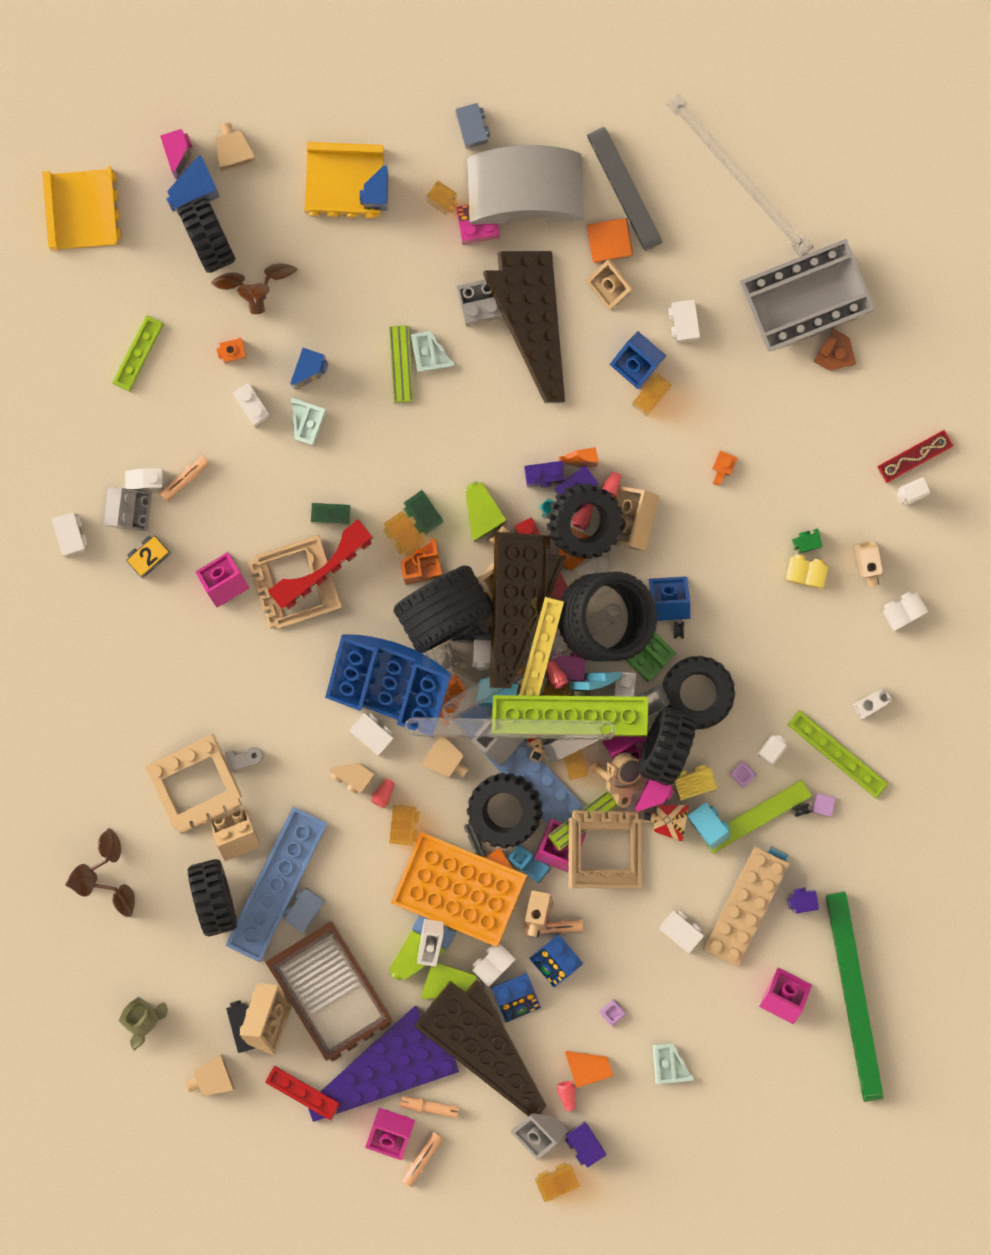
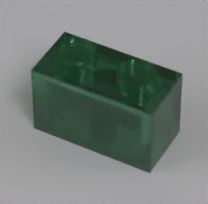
M423 490L403 503L405 506L403 511L408 518L413 517L416 521L414 526L420 534L423 532L426 536L444 523V520Z
M312 503V524L350 526L351 505Z

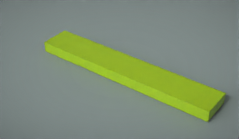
M800 710L787 724V726L875 799L888 785L886 781Z
M800 780L728 822L730 838L713 850L708 845L707 847L714 854L810 798L812 795L803 780Z

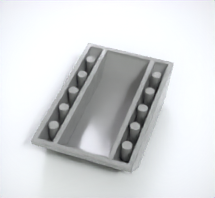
M847 239L740 281L768 352L788 347L856 320L875 310Z

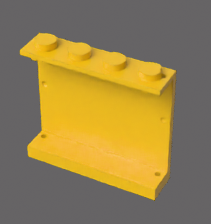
M307 142L304 212L312 217H318L319 214H327V217L346 215L347 218H357L358 215H361L367 219H375L377 216H381L380 210H374V208L367 210L364 209V205H360V190H363L364 184L383 166V145Z
M111 166L103 170L52 174L50 171L42 172L48 248L50 250L119 245V239L122 238L121 227L118 228L117 220H120V211L116 209V201H119L118 190L114 189V183L117 182V173L113 171Z

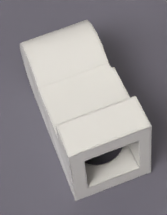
M884 687L852 705L861 720L890 703L892 699Z

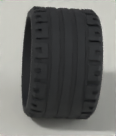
M463 565L436 578L403 598L394 606L393 612L399 618V622L404 627L403 629L408 634V638L413 643L412 645L415 650L424 653L452 639L492 614V603L488 600V596L484 593V589L479 584V580L474 575L472 568Z
M617 571L587 574L581 576L580 579H576L564 591V595L561 597L564 605L558 629H560V635L563 637L564 643L567 644V647L574 654H578L579 657L594 662L628 660L640 654L651 642L650 640L653 638V633L656 630L657 607L654 603V597L651 595L652 593L640 579L637 580V577ZM603 586L614 589L622 597L628 612L626 631L620 641L610 648L600 645L592 637L586 623V610L589 600Z

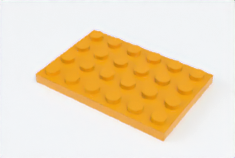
M420 832L391 904L427 919L444 922V926L498 947L527 875Z

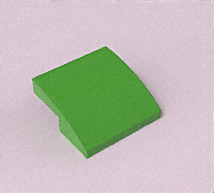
M656 632L653 633L654 636L651 638L649 645L640 654L625 660L647 682L676 654Z

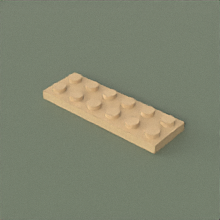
M754 846L703 950L737 967L739 966L789 866V862Z

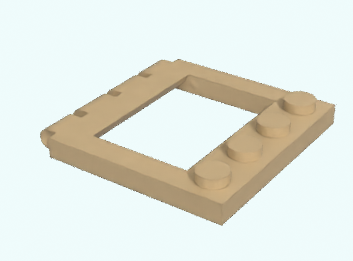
M320 535L254 556L255 560L248 562L251 574L259 573L260 575L253 578L257 593L265 591V595L259 596L263 611L271 610V613L265 615L269 628L276 626V629H280L343 608L332 572L326 576L327 580L320 586L316 584L321 605L285 616L284 610L280 608L268 592L275 585L268 562L304 550L312 573L328 562Z
M214 734L145 766L173 828H178L180 834L194 828L191 821H193L195 827L210 821L208 813L212 819L227 813L224 805H226L229 811L242 806L240 798L243 796ZM212 756L227 791L179 814L164 778Z
M574 810L572 812V818H569L568 888L642 889V819H638V812L606 811V815L605 811L587 812ZM581 830L630 831V869H581Z

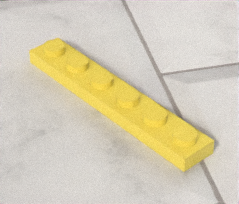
M549 597L544 599L519 696L540 695L564 601Z

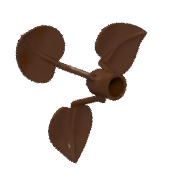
M282 263L270 265L264 270V273L267 275L264 284L244 285L245 276L235 272L222 274L216 277L211 284L223 290L240 286L237 289V293L249 302L250 313L261 314L265 311L264 300L266 299V294L270 291L268 286L269 279H284L295 273L298 268Z
M107 828L98 840L99 853L105 859L93 867H89L86 864L78 865L68 877L65 886L71 888L82 897L89 896L94 887L113 890L116 892L112 897L114 907L123 916L131 917L135 906V895L128 885H120L118 889L117 887L96 884L97 874L93 870L106 864L109 860L112 863L117 862L121 855V843L118 836L112 829Z

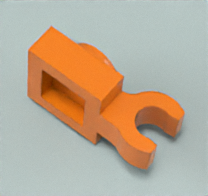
M721 450L719 451L712 468L717 471L713 484L720 486L724 475H731L737 457Z

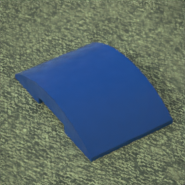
M342 634L325 698L359 711L364 707L398 720L397 725L433 738L451 674L433 659L402 644L372 636Z

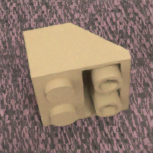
M360 763L332 767L329 770L333 773L331 775L332 778L339 783L342 781L348 784L346 788L355 794L358 792L363 793L376 775Z
M246 807L210 821L217 847L224 861L261 847Z

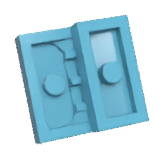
M622 672L585 673V681L569 682V690H593L608 686L622 676Z

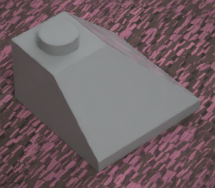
M532 1113L516 1126L511 1133L538 1160L558 1144L569 1130L556 1116Z

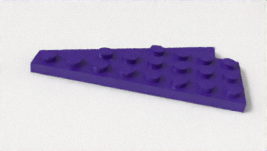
M417 1006L408 1011L320 1091L341 1103L336 1114L459 1072L455 1058L414 1027L415 1022L420 1017ZM309 1109L313 1122L325 1118Z

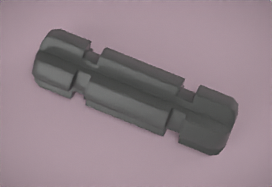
M469 823L464 825L472 848L476 851L475 854L486 857L487 854L485 849L482 848L483 845L479 835L473 833V826H470Z

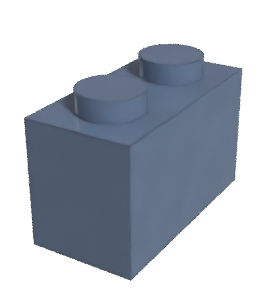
M478 103L457 108L456 115L465 148L468 149L488 143L487 137H490L488 126L483 124L482 119H485L483 107L479 108Z
M305 888L304 891L300 889L295 896L297 901L294 906L289 905L284 912L286 916L284 921L304 933L325 903L323 898L308 888Z

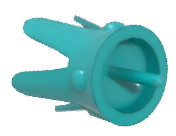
M546 499V501L539 505V509L543 511V518L547 517L548 512L551 513L552 508L549 506L551 502H554L553 500Z

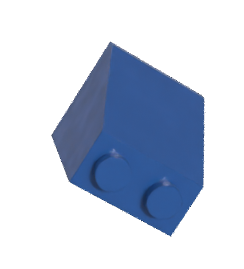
M201 155L191 163L167 191L169 197L166 199L172 212L176 211L178 213L177 210L181 205L201 196H207L209 202L220 197Z

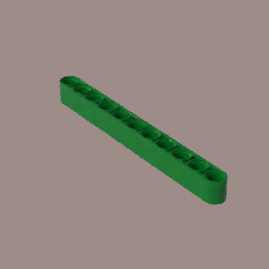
M845 891L826 894L863 1101L884 1099L847 895Z

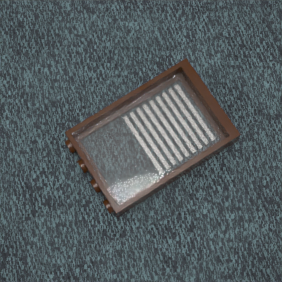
M332 921L265 962L326 1061L329 1059L332 1062L342 1056L340 1052L345 1049L349 1052L358 1046L356 1042L361 1039L366 1041L374 1036L373 1032L380 1028L382 1031L391 1025V1015Z

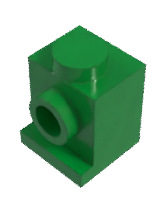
M818 528L813 530V534H810V531L799 533V537L792 539L794 550H798V554L823 547Z

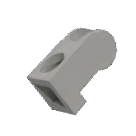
M255 747L235 756L233 751L225 753L231 772L256 765L263 758L262 751Z

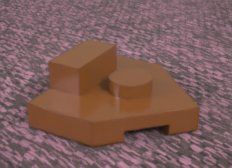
M833 328L813 362L828 371L856 365L850 338Z

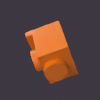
M242 338L219 343L220 348H217L219 359H223L224 364L247 359ZM233 347L234 352L228 353L227 349Z

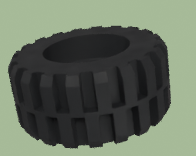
M201 196L181 205L177 211L206 273H212L234 263L236 258L208 197Z
M575 484L572 488L567 487L563 489V494L558 493L555 497L557 501L555 503L551 502L549 506L552 508L551 513H547V518L550 519V523H547V529L551 531L549 535L556 542L555 545L565 553L585 559H592L593 556L598 558L602 556V552L608 553L612 550L610 546L612 544L616 545L619 541L616 538L618 534L622 535L623 530L620 529V525L624 524V518L620 517L623 511L621 507H618L619 502L617 499L612 497L610 492L591 484ZM585 503L593 504L598 509L600 515L598 529L592 536L586 539H579L573 535L570 521L572 514L579 506Z
M691 656L677 662L667 672L662 682V686L670 701V704L665 708H671L692 716L696 721V729L698 730L710 728L720 723L729 714L734 704L736 692L734 690V680H732L730 672L724 668L723 664L710 657ZM692 675L708 677L716 688V698L713 704L702 711L689 709L684 705L680 697L682 683Z
M671 708L660 710L651 725L641 752L639 773L642 777L666 786L674 784L686 764L693 745L696 721L692 716Z
M498 773L486 778L473 790L472 796L468 800L469 808H467V815L470 818L468 822L474 828L473 833L475 835L478 834L482 842H488L492 847L500 846L501 849L513 848L527 841L539 827L540 819L543 815L541 811L543 806L542 800H539L538 796L540 794L538 790L535 791L534 785L531 782L525 781V777L521 775L519 777L515 776V773ZM508 793L520 802L523 814L517 825L511 828H502L490 819L487 807L490 799L496 794Z
M213 859L191 865L187 869L189 884L203 934L211 937L235 930L237 928L235 909L221 861Z

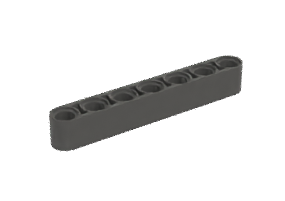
M602 127L587 134L588 140L644 251L662 244V239L607 129Z
M662 685L655 686L635 696L649 698L648 716L670 704ZM554 736L543 742L542 746L550 762H555L606 736Z

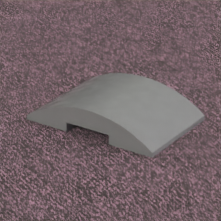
M517 145L483 151L467 158L470 225L508 223V219L546 218V222L585 220L581 153L554 146Z

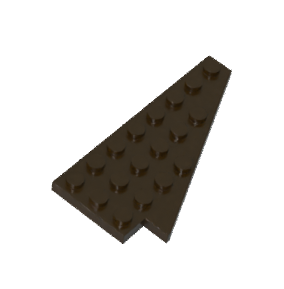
M500 251L497 253L499 270L483 271V276L544 403H564L565 394L552 251Z
M495 532L490 688H511L537 628L545 597H550L566 560V556L550 555L549 535Z
M476 978L466 992L450 980L415 1022L414 1027L527 1116H530L532 1113L541 1114L547 1107L480 980Z

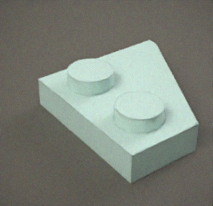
M431 331L411 334L417 372L454 367V362L446 355L445 350L438 344Z
M292 398L294 438L297 441L314 446L327 410Z
M673 1043L653 1045L656 1084L694 1081L693 1076L689 1073Z

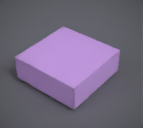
M744 761L730 773L731 777L742 788L757 775Z
M816 793L812 812L832 816L836 798Z
M614 999L599 1012L612 1027L626 1015L625 1011Z

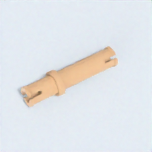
M201 455L198 460L191 466L188 465L186 470L159 494L168 502L193 478L196 479L198 474L210 463Z
M562 919L561 922H548L547 927H552V929L540 930L539 935L556 933L566 935V933L583 932L582 920L565 921V919ZM525 924V936H527L529 927ZM560 926H573L571 928H555Z
M402 1095L401 1101L403 1102L400 1103V1108L417 1110V1113L422 1111L457 1119L458 1113L455 1112H458L459 1106Z
M433 1132L415 1161L410 1163L411 1167L401 1180L402 1182L412 1187L419 1174L424 1172L423 1168L444 1139L443 1137ZM431 1144H433V1146L431 1147V1149L429 1150V1152L427 1153V1155L425 1156V1158H423V1156L425 1155V1153L427 1152V1150L429 1149V1147L431 1146ZM422 1161L417 1170L415 1171V1173L412 1175L415 1168L418 1166L419 1162Z

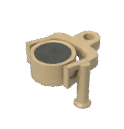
M626 752L617 755L612 763L607 762V771L601 767L599 762L594 763L591 767L592 772L598 773L607 780L606 789L611 792V797L621 808L630 805L632 793L638 792L643 788L645 779L639 773L640 759ZM615 778L625 785H614Z

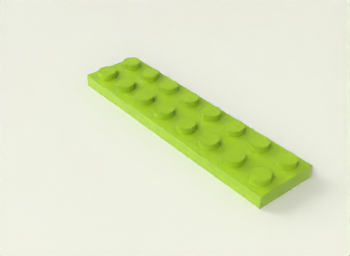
M493 695L492 735L648 737L649 698Z

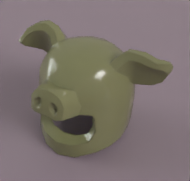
M138 996L124 1008L118 1021L134 1034L130 1040L131 1048L134 1051L145 1042V1035L155 1027L158 1020L166 1017L168 1012L166 1003L163 1002L154 1009L148 1002Z

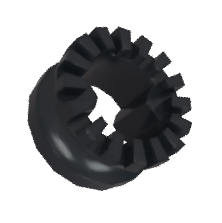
M674 622V639L677 637L684 639V622L680 624Z
M809 803L793 807L792 809L796 812L794 816H801V813L802 815L804 813H812L808 809Z

